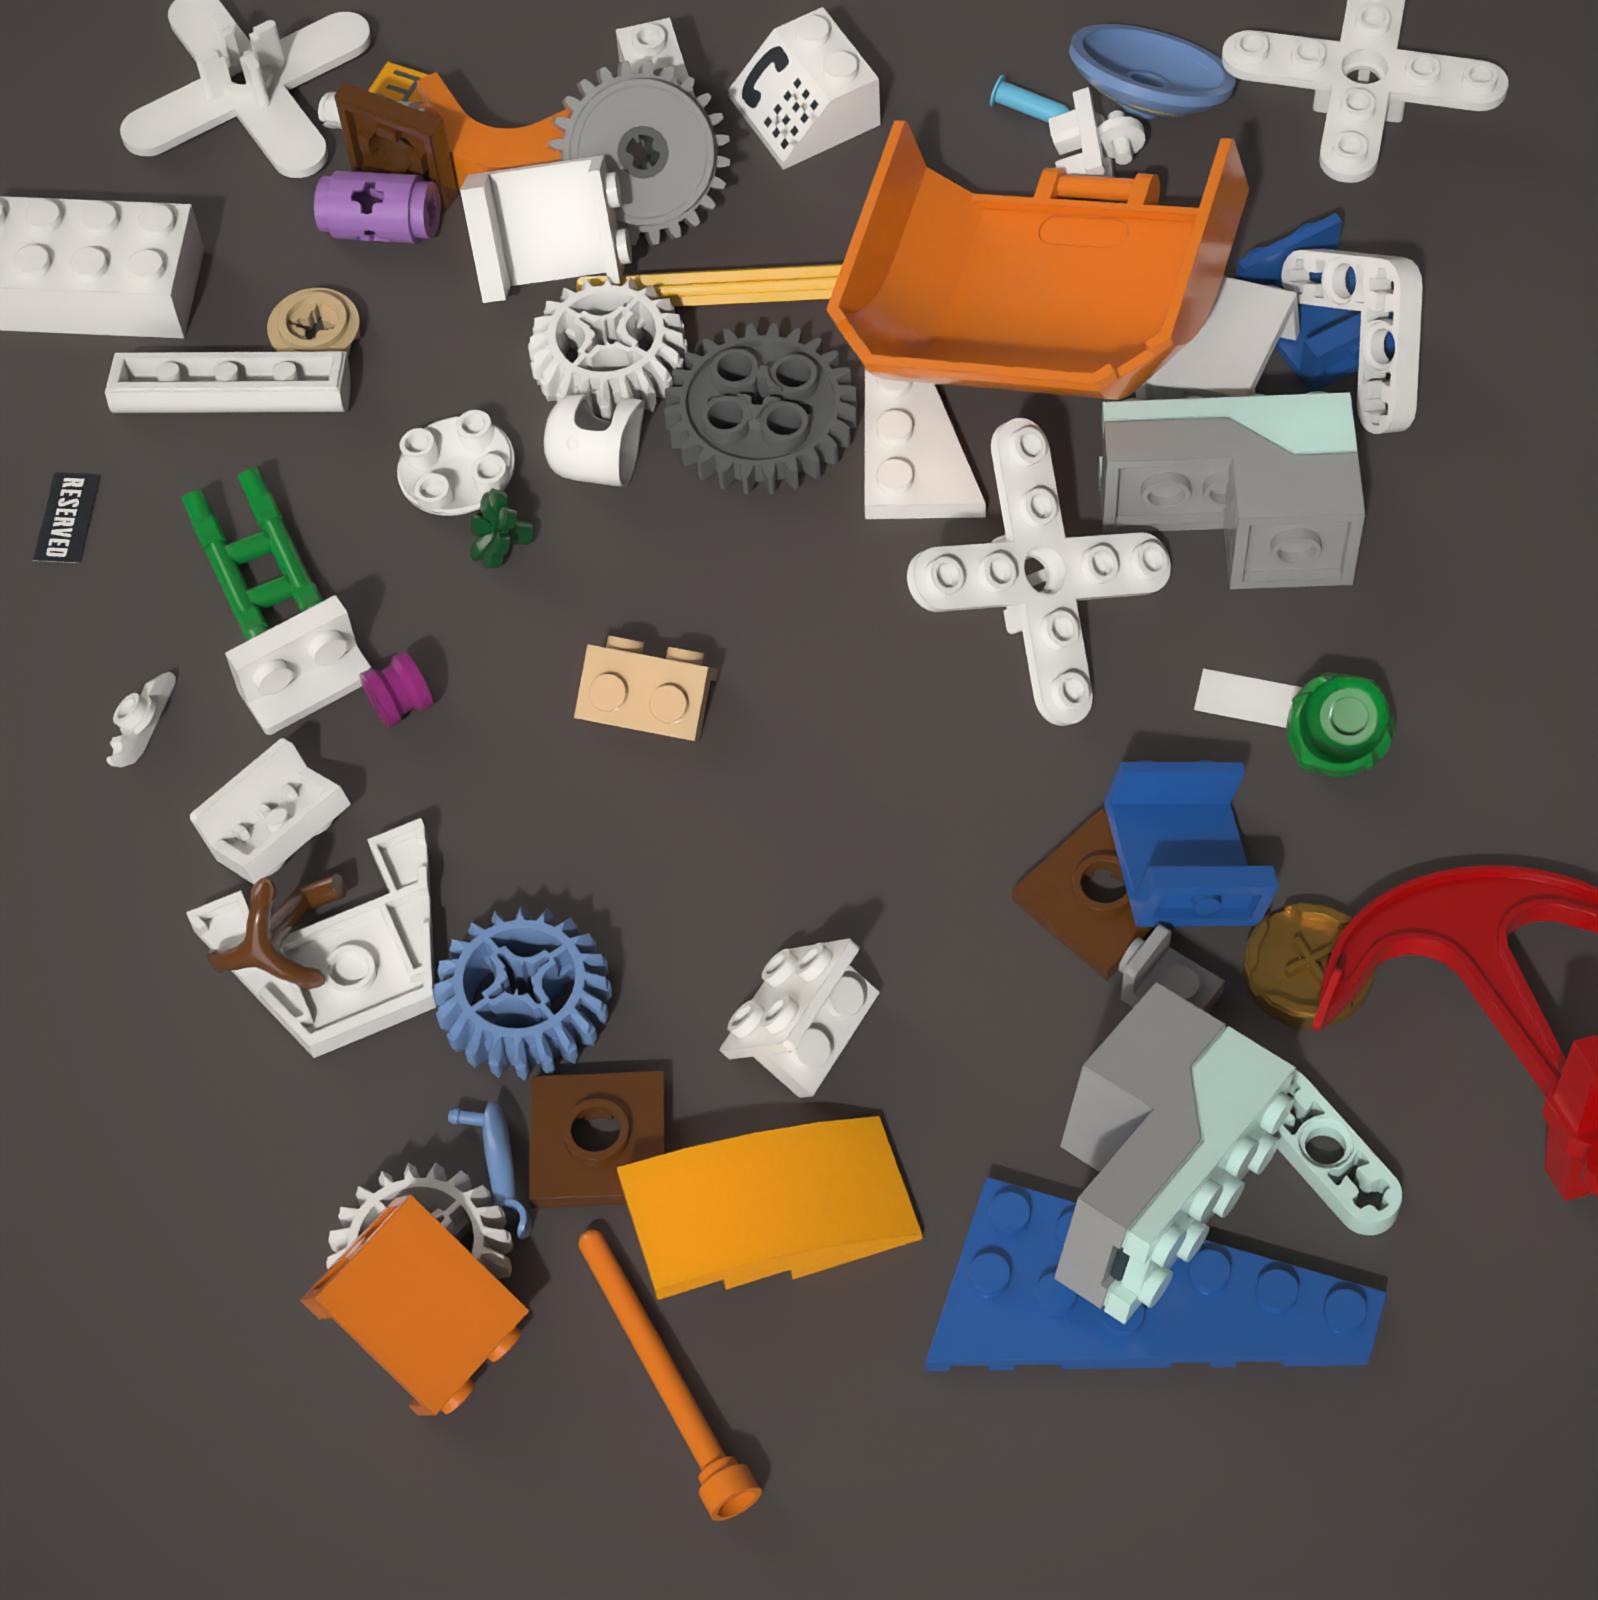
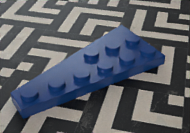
M986 1177L925 1361L926 1371H951V1366H989V1370H1015V1365H1059L1061 1369L1171 1368L1172 1363L1208 1362L1209 1367H1236L1237 1362H1280L1283 1366L1368 1365L1387 1292L1204 1240L1198 1252L1189 1262L1178 1258L1169 1269L1173 1272L1172 1279L1157 1303L1152 1308L1142 1303L1124 1325L1104 1312L1105 1306L1101 1309L1054 1279L1076 1202Z

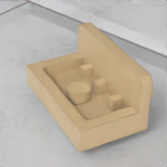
M608 636L606 648L587 645L574 718L691 741L700 740L710 681H717L719 670L702 666L704 653L668 647L666 659L643 655L645 642Z

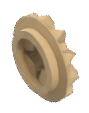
M309 288L287 296L276 305L268 319L267 334L271 347L275 348L278 352L343 351L347 352L349 356L352 341L360 338V318L356 306L344 294L327 288ZM321 316L325 330L318 331L315 338L307 340L305 331H311Z

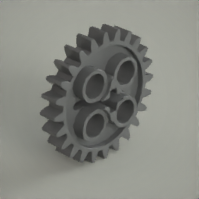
M752 323L747 324L745 337L737 338L730 329H724V344L718 346L707 338L703 339L704 356L686 352L684 354L686 370L673 369L671 372L673 387L665 388L666 408H664L666 429L669 430L672 449H680L684 466L697 462L698 476L701 480L718 472L720 489L725 490L734 479L742 480L743 492L747 495L752 491L755 482H764L769 494L775 493L776 482L780 479H785L793 489L799 488L798 473L804 471L809 476L818 479L820 477L819 460L836 465L838 462L837 447L850 446V429L856 428L857 425L856 386H851V371L849 367L840 368L839 353L836 350L823 354L821 338L817 337L805 345L802 344L800 328H795L787 338L779 337L777 323H772L766 335L759 336Z

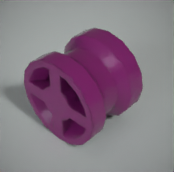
M405 651L392 656L391 663L381 670L369 668L359 674L361 684L372 707L383 724L389 729L399 724L402 715L412 709L423 711L433 706L432 696L422 674Z

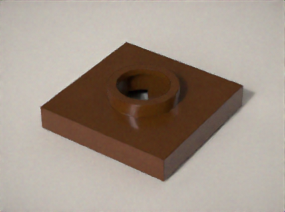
M344 82L334 95L351 170L356 172L422 175L425 181H433L437 184L441 208L449 209L457 198L458 193L443 119ZM401 137L406 138L412 146L401 141Z
M1101 809L1012 889V901L1107 981L1119 970L1122 957L1132 942L1138 937L1146 941L1156 927H1136L1127 892L1116 902L1104 904L1089 899L1082 891L1081 884L1093 877L1094 871L1101 869L1112 871L1111 877L1124 883L1107 813Z
M664 1071L531 1076L529 1201L531 1208L627 1205L617 1167L666 1154ZM614 1116L620 1122L621 1130L619 1137L606 1150L598 1152L586 1151L577 1146L572 1139V1128L583 1117H585L587 1122L598 1118L613 1121Z

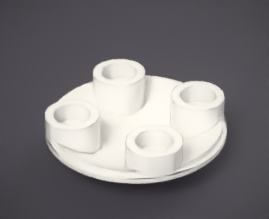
M469 410L460 417L446 418L434 422L424 429H412L401 438L399 443L401 456L397 467V477L401 490L414 506L431 514L454 516L480 509V501L483 494L486 492L490 493L492 488L503 491L514 471L515 455L509 438L498 426L491 422L488 414L480 410Z

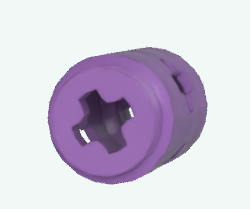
M335 171L332 176L323 175L317 183L314 196L316 225L320 232L330 233L334 239L419 244L423 239L434 238L438 231L441 214L439 188L435 182L425 181L422 175Z

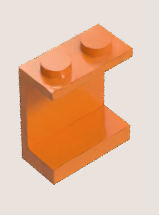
M412 1195L393 1199L300 1299L319 1320L332 1318L414 1398L409 1407L418 1416H436L440 1410L447 1415L454 1411L474 1389L475 1383L470 1377L487 1358L492 1363L496 1362L517 1342L521 1336V1331L516 1325L529 1312Z

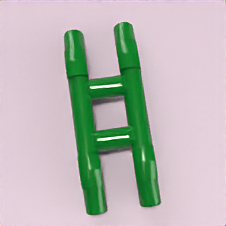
M259 467L249 468L238 474L237 478L260 532L227 544L203 489L187 493L181 498L201 547L211 564L246 642L269 630L260 612L261 610L294 597L295 603L300 613L324 601L289 534ZM272 553L283 576L249 589L238 566Z

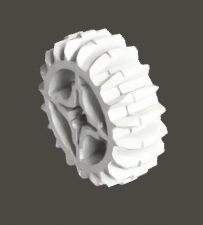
M609 276L604 285L595 287L585 279L582 291L577 293L563 288L561 303L546 301L544 316L534 318L533 336L530 337V343L528 344L530 360H532L533 378L537 380L538 385H541L542 393L546 396L547 401L557 400L558 403L567 396L586 395L589 398L593 414H601L602 419L611 421L617 403L622 397L644 400V409L654 412L657 403L656 397L665 398V388L673 387L671 372L673 369H684V354L688 352L687 340L684 339L683 321L680 320V315L675 314L674 307L671 305L669 298L659 299L653 285L638 291V286L633 278H630L623 286H615ZM643 337L652 344L647 352L639 348L638 342ZM570 348L578 352V358L573 363L565 358Z
M409 1162L404 1171V1180L393 1182L392 1176L381 1171L379 1176L381 1189L373 1193L369 1189L358 1186L356 1197L361 1207L359 1209L340 1207L338 1217L344 1229L329 1231L328 1242L331 1249L336 1253L327 1257V1269L338 1260L393 1199L412 1195L458 1241L471 1232L474 1236L471 1254L496 1279L508 1278L512 1271L510 1259L504 1256L513 1249V1241L510 1232L503 1230L507 1223L503 1209L498 1205L491 1206L492 1197L490 1191L483 1185L471 1189L470 1178L462 1170L447 1181L444 1168L437 1163L430 1169L426 1178H420L417 1168Z

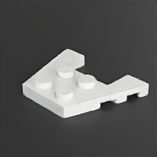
M421 818L367 839L389 894L290 933L283 941L280 951L292 960L320 969L325 977L324 985L309 990L276 978L256 967L231 970L313 1058L436 1008L433 996L435 969L428 837ZM241 890L186 912L194 932L211 950L230 949L244 941L249 909Z

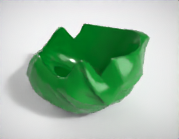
M1325 672L1321 676L1309 681L1292 698V705L1286 724L1287 740L1300 769L1339 778H1348L1365 769L1371 770L1388 752L1392 738L1396 733L1395 718L1392 715L1381 686L1376 684V681L1372 678L1368 679L1344 673Z

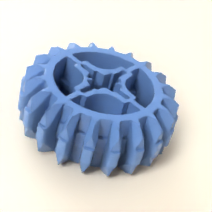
M520 906L516 914V920L505 922L504 917L495 910L491 918L492 927L485 930L471 922L468 929L471 942L452 939L449 948L452 959L439 961L437 972L441 982L434 984L435 988L433 989L435 1003L437 1006H440L436 1012L439 1026L445 1032H448L447 1038L452 1049L456 1052L465 1050L467 1061L474 1069L488 1061L491 1073L499 1078L509 1065L515 1066L517 1076L525 1081L530 1073V1066L541 1064L542 1070L552 1076L555 1070L553 1059L562 1056L565 1060L575 1064L579 1056L575 1043L594 1046L597 1039L594 1026L606 1025L609 1014L605 1003L609 1002L612 997L610 980L606 979V975L609 973L606 958L602 954H596V941L590 936V933L579 936L578 926L571 917L556 926L555 916L548 908L535 921L530 920L528 911ZM490 972H493L495 977L494 983L482 992L484 999L472 1006L473 997L478 986ZM574 979L573 991L568 1001L554 1015L551 1003L563 993L562 986ZM510 983L516 989L514 995L512 994ZM527 990V993L524 995L518 994V992ZM532 991L534 992L536 1003L530 997Z

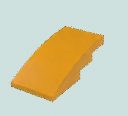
M879 1116L816 1122L756 1132L684 1148L617 1167L621 1187L657 1300L723 1280L727 1290L790 1270L794 1280L922 1239L920 1226Z

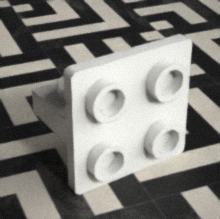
M848 938L798 948L783 949L778 952L765 966L762 972V979L765 981L754 998L744 1003L731 1017L727 1027L730 1034L720 1047V1052L728 1059L754 1057L799 1098L812 1097L880 993L850 966L860 947Z

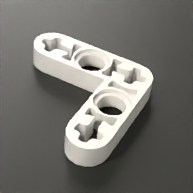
M1329 249L1293 251L1287 256L1283 264L1281 274L1284 290L1297 292L1299 304L1361 311L1357 411L1361 424L1368 432L1373 434L1405 431L1415 419L1417 409L1423 291L1422 276L1418 266L1408 258ZM1349 266L1354 269L1356 276V287L1352 296L1346 288L1345 279ZM1323 272L1322 283L1310 280L1309 273ZM1391 281L1394 282V290L1391 289ZM1389 312H1393V313H1394V314H1393V319H1389V318H1388V317H1389ZM1388 331L1395 340V354L1391 361L1386 357L1384 351V339ZM1386 373L1391 374V377L1388 380H1386ZM1385 403H1388V410L1385 408Z

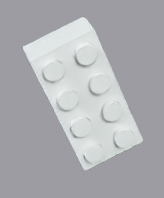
M0 196V330L185 338L205 249L192 205Z

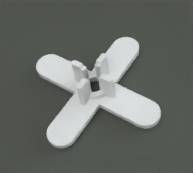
M175 0L168 10L170 26L196 61L201 78L126 116L121 124L120 134L127 150L139 156L158 155L237 116L279 173L291 178H303L318 172L325 165L328 158L326 142L288 90L365 52L371 42V32L366 19L353 12H337L282 39H279L275 21L268 20L253 27L254 32L249 34V40L219 0ZM242 71L244 72L246 84H236L231 81L234 75Z
M1347 0L1340 42L1245 30L1231 35L1225 41L1222 50V64L1229 74L1238 79L1315 90L1313 110L1327 113L1319 163L1326 175L1344 183L1360 182L1374 173L1378 163L1384 122H1401L1403 120L1405 102L1471 111H1487L1496 108L1504 101L1509 83L1506 73L1499 66L1488 61L1397 49L1405 0ZM1354 70H1359L1357 82L1347 77ZM1370 71L1377 75L1379 81L1369 83Z
M1015 418L1001 424L995 430L991 440V454L1005 534L993 539L992 543L942 546L926 549L918 553L911 560L907 571V583L915 601L923 608L933 612L1006 607L1007 609L1003 612L1008 633L1023 632L1033 695L1039 712L1050 723L1058 726H1067L1084 719L1091 709L1093 700L1077 601L1139 596L1156 592L1167 583L1170 576L1171 563L1168 552L1162 542L1148 533L1065 538L1048 440L1037 424L1025 418ZM1035 558L1041 562L1045 569L1026 576L1024 571L1025 560Z

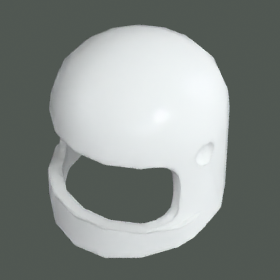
M571 395L564 397L551 410L544 432V453L551 469L561 477L575 481L626 487L632 478L638 456L645 401L622 397L617 403L612 421L599 419L593 414L588 396Z

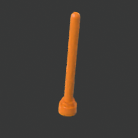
M593 1229L585 1231L579 1238V1248L702 1470L698 1476V1480L702 1485L698 1494L714 1521H723L737 1516L750 1508L760 1498L762 1494L760 1486L748 1465L739 1464L733 1456L726 1457L603 1234Z

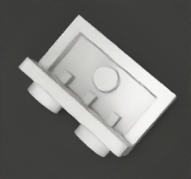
M282 738L190 814V820L218 862L252 884H255L261 878L278 871L288 857L313 836L325 831L331 825L333 819L349 807L351 803L339 785L308 768L293 743Z

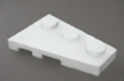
M865 368V519L986 517V503L935 384L881 379L869 373Z

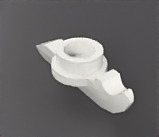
M169 671L160 674L145 684L140 695L131 693L119 704L114 713L113 722L120 727L122 735L113 737L110 742L113 754L107 757L109 765L121 768L134 764L144 753L175 686L176 677L173 673Z

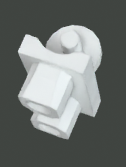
M1089 87L1073 92L1075 109L1049 118L1048 121L1053 143L1059 155L1082 148V153L1056 161V168L1065 169L1067 175L1115 177L1112 158H1115L1116 163L1120 165H1125L1132 161V155L1137 153L1146 141L1143 125L1135 118L1125 117L1124 112L1119 110L1111 112L1108 115V120L1105 121L1103 115L1095 112L1093 97Z

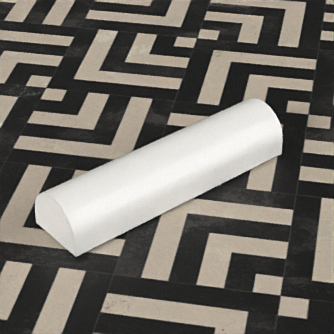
M347 352L115 353L105 395L112 413L346 412L350 401V369Z

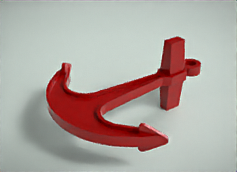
M1471 866L1434 872L1412 879L1374 899L1347 924L1334 945L1324 971L1319 1008L1314 1018L1312 1029L1321 1032L1355 999L1375 968L1390 958L1403 955L1427 956L1446 964L1461 978L1546 1096L1542 1116L1548 1124L1544 1168L1565 1202L1587 1196L1589 1192L1598 1197V1035L1573 1041L1567 1059L1565 1058L1507 941V937L1519 926L1535 921H1555L1598 933V887L1579 879L1533 868Z

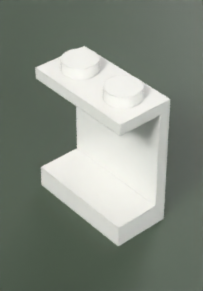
M604 155L469 174L461 187L460 192L483 303L506 300L511 286L606 273L607 277L609 276L614 284H620L625 267L624 264L632 263L627 228H617L614 208L622 206L619 178L617 172L607 173Z
M1223 275L1211 312L1199 333L1135 391L1136 398L1141 400L1182 399L1189 396L1217 398L1243 397L1255 394V387L1279 338L1282 337L1295 341L1298 338L1300 324L1297 292L1283 290L1273 285H1261L1229 278Z

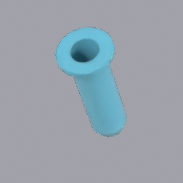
M1003 74L998 78L990 98L991 107H995L999 103L1049 123V118L1070 111L1064 104L1006 82V75Z

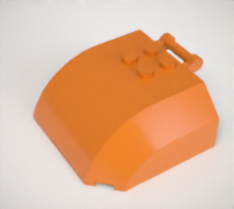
M895 120L826 310L866 370L881 379L1120 400L1126 398L1139 389L1199 333L1211 312L1249 192V186L1235 140L1233 138L1220 139L1199 208L1157 205L1160 196V180L1157 174L1138 173L1135 179L1067 175L1063 168L1046 167L1042 171L1034 197L973 194L928 168L908 122ZM1065 198L1089 199V200H1105V201H1121V202H1127V203L1098 202V201H1082V200H1066Z

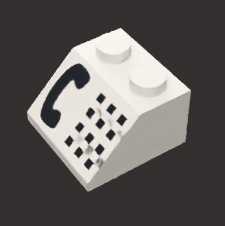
M823 7L773 29L728 89L731 101L783 170L880 125L879 78Z

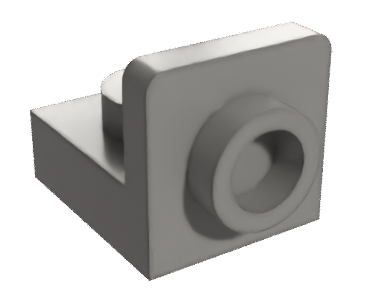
M1159 924L1146 941L1138 937L1132 942L1122 957L1119 971L1123 973L1121 1000L1133 1008L1156 982L1206 1013L1211 1010L1223 994L1225 981L1170 948L1171 930Z

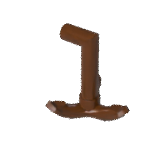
M333 874L297 887L271 915L277 891L270 879L267 877L261 878L251 889V907L244 941L230 949L221 948L208 951V962L219 973L256 967L276 978L296 984L300 988L310 990L321 987L325 984V977L320 969L292 960L283 954L280 949L283 941L311 909L346 897L347 886L344 879L339 874Z

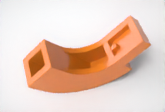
M437 72L417 80L421 101L420 108L425 109L427 114L443 119L457 190H461L469 174L545 164L560 160V152L547 148V141L561 139L563 131L555 128L551 122L555 117L568 118L570 112L567 109L528 126L509 129L495 128L481 124L469 117L460 107Z

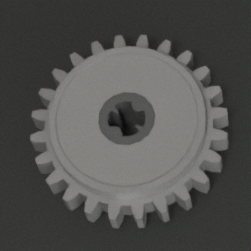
M628 60L618 63V77L613 78L611 72L606 67H603L596 71L599 83L596 87L586 79L578 82L577 86L583 97L580 100L571 96L564 97L562 104L570 112L568 118L555 117L551 122L555 128L563 131L561 139L547 141V148L560 152L559 161L600 155L605 156L607 173L617 172L621 188L622 206L614 208L617 228H627L631 246L636 245L639 233L644 232L648 244L655 245L659 244L661 229H664L671 239H676L681 236L678 222L683 220L691 227L699 225L700 220L694 210L697 207L713 210L716 204L707 195L709 189L721 190L726 185L723 180L715 176L716 168L730 166V159L717 155V147L730 142L729 136L715 135L713 126L723 119L722 113L707 115L704 107L711 99V95L705 93L695 98L690 93L695 81L691 76L685 78L679 84L673 82L675 68L673 66H666L659 76L653 75V64L650 60L643 61L636 74H633ZM639 139L645 141L644 152L651 155L650 163L639 164L637 169L632 166L634 156L626 152L627 145L631 146L639 143Z

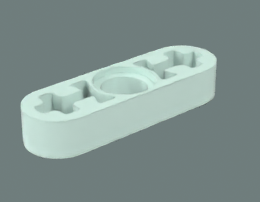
M1295 1070L1287 1094L1290 1093L1294 1096V1104L1291 1110L1295 1117L1289 1112L1281 1127L1272 1135L1280 1140L1277 1149L1350 1230L1362 1235H1377L1385 1232L1396 1221L1402 1202V1189L1399 1181L1302 1073ZM1297 1118L1302 1123V1125L1298 1129L1297 1133L1295 1135H1292L1291 1133H1293L1295 1120ZM1316 1136H1329L1340 1143L1344 1156L1336 1163L1320 1164L1309 1157L1305 1145ZM1357 1165L1359 1167H1357L1354 1181L1352 1182L1347 1175L1352 1167ZM1342 1180V1182H1341L1340 1185H1336V1184H1335V1183H1337V1182H1339V1181ZM1356 1185L1368 1196L1375 1194L1377 1191L1383 1195L1380 1211L1372 1205L1364 1206L1362 1209L1356 1206L1359 1193Z

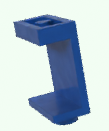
M1335 213L1316 223L1304 224L1294 231L1292 235L1267 247L1253 249L1243 259L1237 261L1236 279L1261 285H1273L1284 290L1281 274L1287 256L1293 251L1338 250L1342 220ZM1349 266L1345 279L1346 288L1352 296L1356 287V276L1354 269ZM1310 272V280L1322 283L1323 272ZM1298 303L1300 324L1298 338L1295 341L1280 337L1275 350L1310 392L1318 391L1358 371L1361 311ZM1389 312V317H1388V318H1389V319H1393V314H1394V313H1393V312ZM1389 331L1384 339L1386 356L1395 352V340Z
M1150 760L1120 762L1104 799V806L1136 927H1157L1159 924L1164 927L1256 926L1257 923L1262 921L1279 885L1273 866H1248L1231 808V802L1246 773L1243 762H1213L1210 760L1197 762H1153Z

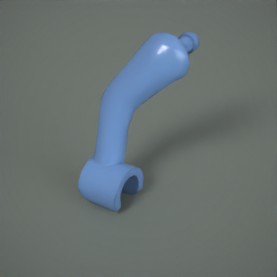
M489 1101L485 1113L463 1111L460 1108L450 1109L448 1121L451 1124L459 1125L461 1123L483 1127L484 1154L494 1201L492 1206L498 1205L503 1209L504 1214L509 1212L519 1213L518 1238L520 1240L526 1239L532 1230V1219L528 1211L517 1201L510 1136L502 1108L497 1103Z

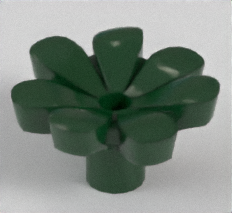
M492 488L490 493L486 492L483 494L480 501V509L483 516L472 515L470 523L472 535L479 536L470 547V556L473 561L483 560L485 569L499 568L502 565L503 556L507 553L510 543L529 545L534 532L531 522L517 520L516 510L508 508L507 494Z

